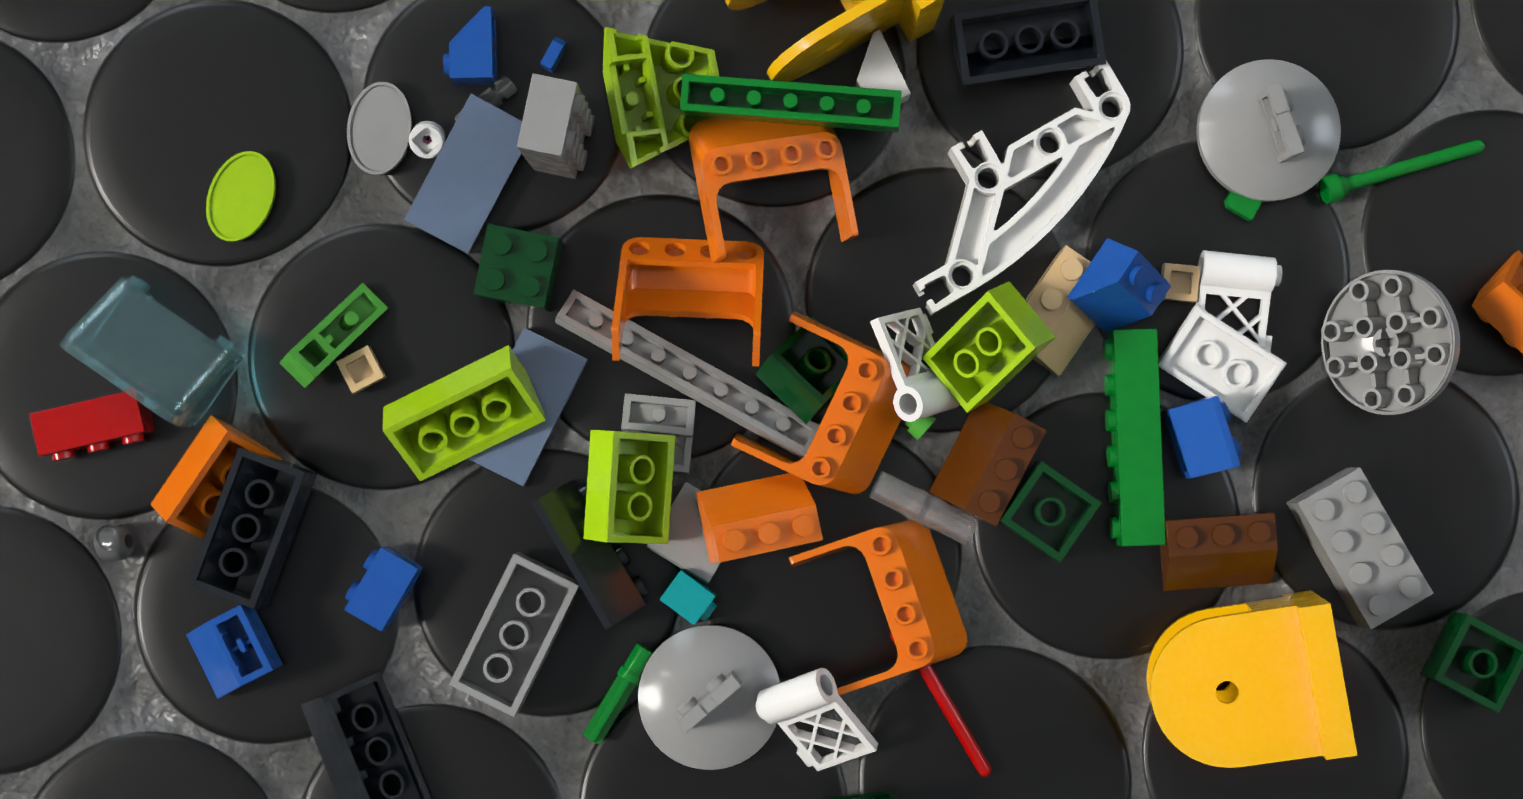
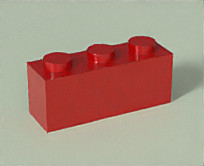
M133 389L29 414L38 456H52L53 462L74 458V451L87 448L88 453L105 451L110 449L109 443L122 440L123 445L145 441V434L155 432L145 390Z

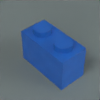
M389 546L381 547L379 551L374 549L363 565V568L367 571L361 582L355 580L345 596V599L349 602L344 610L381 632L390 627L424 569L420 564Z

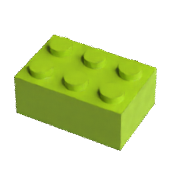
M1009 281L987 291L922 359L968 413L991 400L1056 336Z
M604 430L590 431L583 539L610 543L668 544L675 435Z

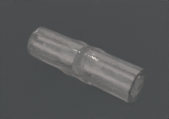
M884 471L878 476L869 495V498L901 513L907 519L917 521L923 527L933 529L963 545L969 542L979 521L978 518L946 503L940 497L930 495L924 489L914 487Z

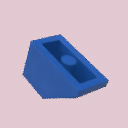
M484 6L449 42V53L443 55L444 74L449 75L454 85H492L497 81L496 14L491 6Z

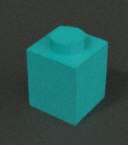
M681 569L659 599L693 625L696 624L698 619L706 622L717 607V604L712 601L716 593L683 569Z

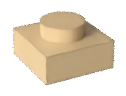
M1172 263L1162 264L1161 275L1171 285L1164 300L1197 302L1201 266Z
M367 345L336 361L352 394H356L387 378L371 346Z

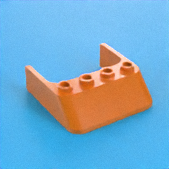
M713 118L699 121L691 128L689 145L712 263H718L726 257L717 207V194L722 186L729 183L814 170H828L841 242L850 241L858 236L843 149L832 127Z
M636 237L627 240L621 250L611 327L612 361H620L624 326L630 318L635 316L738 319L749 323L753 327L752 366L759 367L764 271L763 248L754 242L724 240L726 257L718 263H712L707 240Z
M793 311L788 320L789 322L844 348L848 356L846 371L807 453L800 460L797 461L740 433L735 435L731 445L812 484L850 494H859L870 485L901 421L893 405L897 387L891 375L890 365L881 351ZM901 361L905 375L908 377L910 366Z
M913 519L873 528L789 557L793 568L853 547L862 552L870 570L897 648L898 656L896 663L888 671L837 688L839 696L955 657L965 649L967 644L966 630L931 532L922 521Z

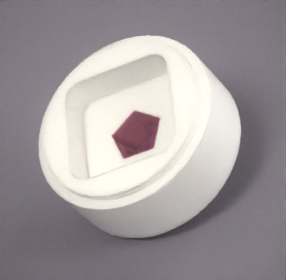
M433 121L419 122L414 126L409 135L410 148L416 155L422 158L436 157L446 141L443 128Z

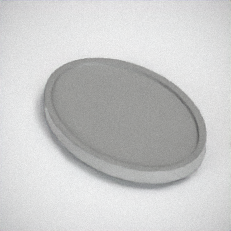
M376 82L369 85L358 95L349 114L347 143L350 154L357 166L370 175L380 176L391 172L400 164L409 147V135L412 131L411 109L406 97L395 85L388 82Z

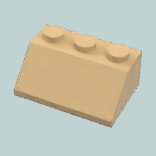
M1067 245L1059 250L1026 298V302L1056 336L1033 360L1058 377H1060L1095 326L1067 298L1091 263Z

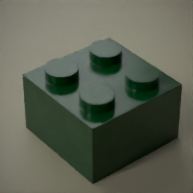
M488 224L473 294L482 299L549 312L563 242L558 237Z
M1036 461L1014 492L999 523L1052 560L1061 563L1101 505V502L1044 462Z
M1452 611L1420 675L1484 709L1500 713L1523 668V643L1468 614Z

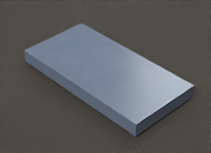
M470 94L404 220L468 254L521 155L517 148L522 121Z
M523 328L513 348V352L527 371L546 416V421L468 459L525 487L588 359Z

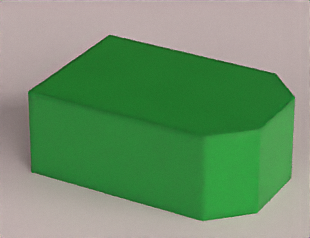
M1232 191L1228 193L1224 200L1227 210L1248 222L1253 219L1262 201L1248 199Z

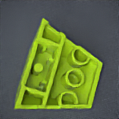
M604 28L603 77L615 140L630 169L689 140L690 130L697 122L713 119L684 116L680 111L683 74L719 76L714 50L675 41L669 43L650 39L647 35L638 34L636 36L617 32V29Z

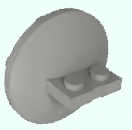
M1264 59L1248 62L1234 68L1213 85L1201 105L1197 119L1196 136L1199 152L1205 166L1223 187L1248 199L1276 202L1302 194L1325 176L1338 152L1341 124L1333 97L1316 76L1290 62Z
M1378 270L1354 279L1333 300L1321 329L1323 361L1326 372L1333 384L1352 404L1375 414H1404L1428 405L1446 388L1458 363L1460 332L1450 303L1434 284L1408 271ZM1327 342L1329 343L1330 358L1328 357Z
M721 625L690 627L679 631L665 640L646 663L638 689L640 717L653 743L674 761L688 767L703 770L732 767L749 759L758 752L773 733L776 724H768L765 720L761 719L755 705L758 693L761 690L779 684V676L767 652L745 633Z

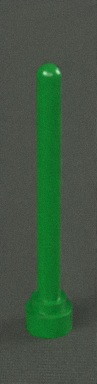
M1477 139L1348 177L1344 175L1338 176L1335 173L1326 175L1318 182L1320 196L1327 205L1339 202L1351 190L1482 153L1485 149V143Z

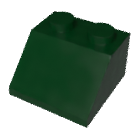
M814 316L811 318V319H813V320L819 322ZM800 327L770 354L755 375L807 424L832 400L846 371L848 356L840 345Z

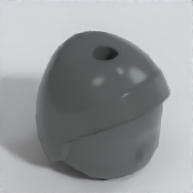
M123 524L116 526L105 525L99 528L93 538L94 548L98 557L108 562L121 561L129 557L135 547L134 532Z

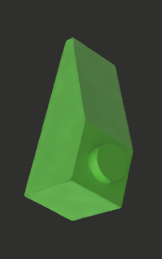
M362 283L295 345L280 361V364L306 388L374 323L388 307Z

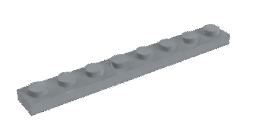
M573 289L557 314L555 323L612 354L611 327L613 311ZM630 320L625 323L620 355L621 360L793 455L803 458L807 453L820 426L819 424L811 420L805 424L790 408Z

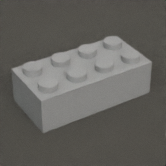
M532 73L517 148L534 171L576 179L577 171L584 170L587 158V150H584L583 144L585 136H591L595 116L591 115V109H589L585 95L582 94L577 82Z
M1347 467L1286 502L1357 626L1371 630L1434 594L1360 467Z
M521 552L514 553L449 685L515 717L520 712L581 588L578 582Z

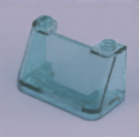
M133 274L130 278L122 276L74 325L59 345L73 357L163 419L176 426L196 428L244 357L235 352L238 346L226 337L219 335L216 340L205 335L153 299L152 294L148 292L151 286L144 280Z

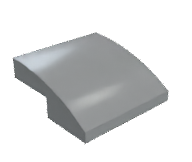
M625 393L621 424L622 432L675 435L673 473H690L696 400Z
M685 482L671 505L668 544H648L646 548L708 584L720 563L709 562L695 493L701 490Z

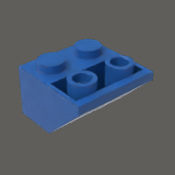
M1219 396L1201 398L1161 411L1182 478L1191 479L1241 466L1238 457L1242 456V450L1236 436L1231 437L1227 424L1231 421L1230 412L1224 401L1220 402Z
M239 605L186 634L217 699L284 666L256 609L244 605Z

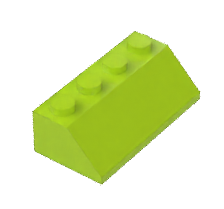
M509 345L383 407V432L419 481H423L546 421V416L527 371Z

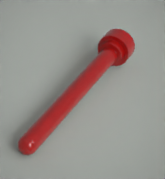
M890 633L889 636H890V638L892 639L893 643L895 644L894 639H893V636H892V634ZM932 665L918 669L976 770L983 777L989 776L992 772L991 765Z

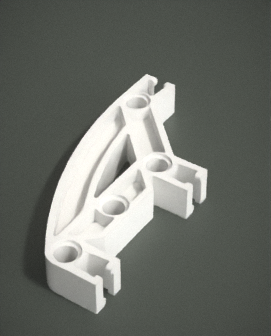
M1107 60L1105 65L1095 66L1088 73L1084 71L1075 76L1069 83L1084 110L1075 107L1012 143L1004 151L1001 162L982 130L974 134L967 141L969 147L976 145L984 161L978 167L972 168L961 153V150L965 148L963 142L950 148L948 155L966 187L944 266L912 285L919 297L925 294L923 290L926 285L939 279L944 281L945 287L950 291V295L937 304L932 299L926 301L927 306L925 308L930 316L989 282L1034 247L1065 216L1094 179L1120 135L1130 113L1131 106L1127 94ZM1088 73L1091 78L1096 75L1098 76L1105 90V93L1100 97H1096L1085 82V79L1089 77ZM1110 102L1114 104L1118 111L1117 117L1106 116L1102 111V103ZM1043 137L1052 138L1057 145L1056 152L1047 153L1043 151L1040 146V139ZM1057 163V167L1036 194L1008 222L995 231L994 227L1003 193L1050 165ZM982 172L991 173L996 180L995 187L991 189L982 187L979 184L978 175ZM963 268L969 273L970 282L968 285L959 286L955 284L952 279L954 269Z

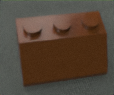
M989 402L977 407L967 417L929 493L992 526H997L1047 430Z
M1257 512L1165 519L1166 545H1160L1163 591L1269 584L1272 582L1278 551L1275 513Z

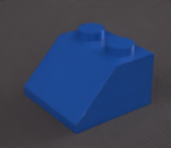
M1107 238L1067 298L1101 331L1107 333L1152 316L1158 305L1164 300L1171 285L1139 251Z

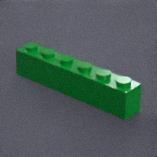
M683 74L680 111L684 116L898 133L902 91Z
M1157 329L1113 330L1107 333L1108 339H1103L1102 343L1103 359L1109 360V374L1104 375L1105 396H1110V410L1105 412V426L1107 431H1111L1112 446H1107L1106 451L1108 467H1113V481L1108 483V499L1110 503H1114L1115 517H1110L1109 520L1111 539H1116V545L1118 546L1166 545Z

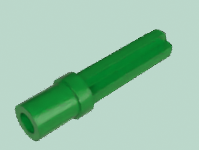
M640 643L635 645L625 664L619 668L616 679L584 730V736L588 740L597 744L603 742L636 685H639L645 665L654 653L652 650Z

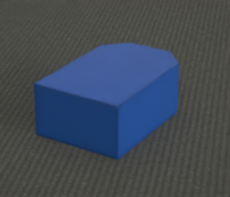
M558 37L552 40L540 62L542 68L554 73L567 49V42Z

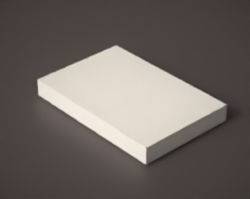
M1197 305L1193 307L1158 360V366L1205 397L1219 396L1220 402L1224 401L1229 412L1246 423L1287 364Z

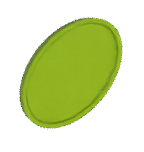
M254 151L238 153L228 159L214 176L207 195L206 216L212 232L218 238L227 242L243 241L256 233L269 216L275 200L276 177L274 169L266 157Z

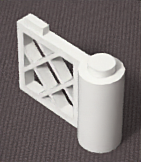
M1203 250L1198 262V266L1201 267L1196 305L1205 310L1206 294L1220 295L1228 307L1219 313L1216 318L1221 320L1232 311L1244 325L1238 332L1244 334L1248 330L1255 339V343L1271 352L1272 336L1266 335L1271 292L1274 286H1279L1281 283L1282 266L1277 265L1275 257ZM1227 296H1234L1240 298H1238L1235 302L1232 303ZM1248 298L1261 299L1259 314L1247 322L1236 307ZM1258 322L1257 332H1255L1252 326Z
M920 307L870 321L882 353L890 365L891 375L897 387L893 405L897 415L902 420L907 422L917 421L957 408L960 405L936 374L921 362L922 354L925 355L935 345V342L931 335L933 330L927 315L922 313ZM909 319L913 322L917 332L916 335L908 329ZM886 325L897 333L895 341L890 337ZM905 340L914 347L913 354L904 349ZM901 360L910 366L908 377L905 375Z
M821 667L761 690L757 695L755 706L760 718L768 724L773 725L777 723L798 747L796 753L808 767L814 766L817 771L877 751L878 742L838 695L835 680L825 668ZM835 709L843 720L839 722L821 717V714ZM800 721L814 725L813 732L798 729L794 723ZM818 727L839 732L838 739L816 734ZM846 734L857 737L862 743L855 745L841 741L842 735ZM813 745L833 749L834 753L821 757Z

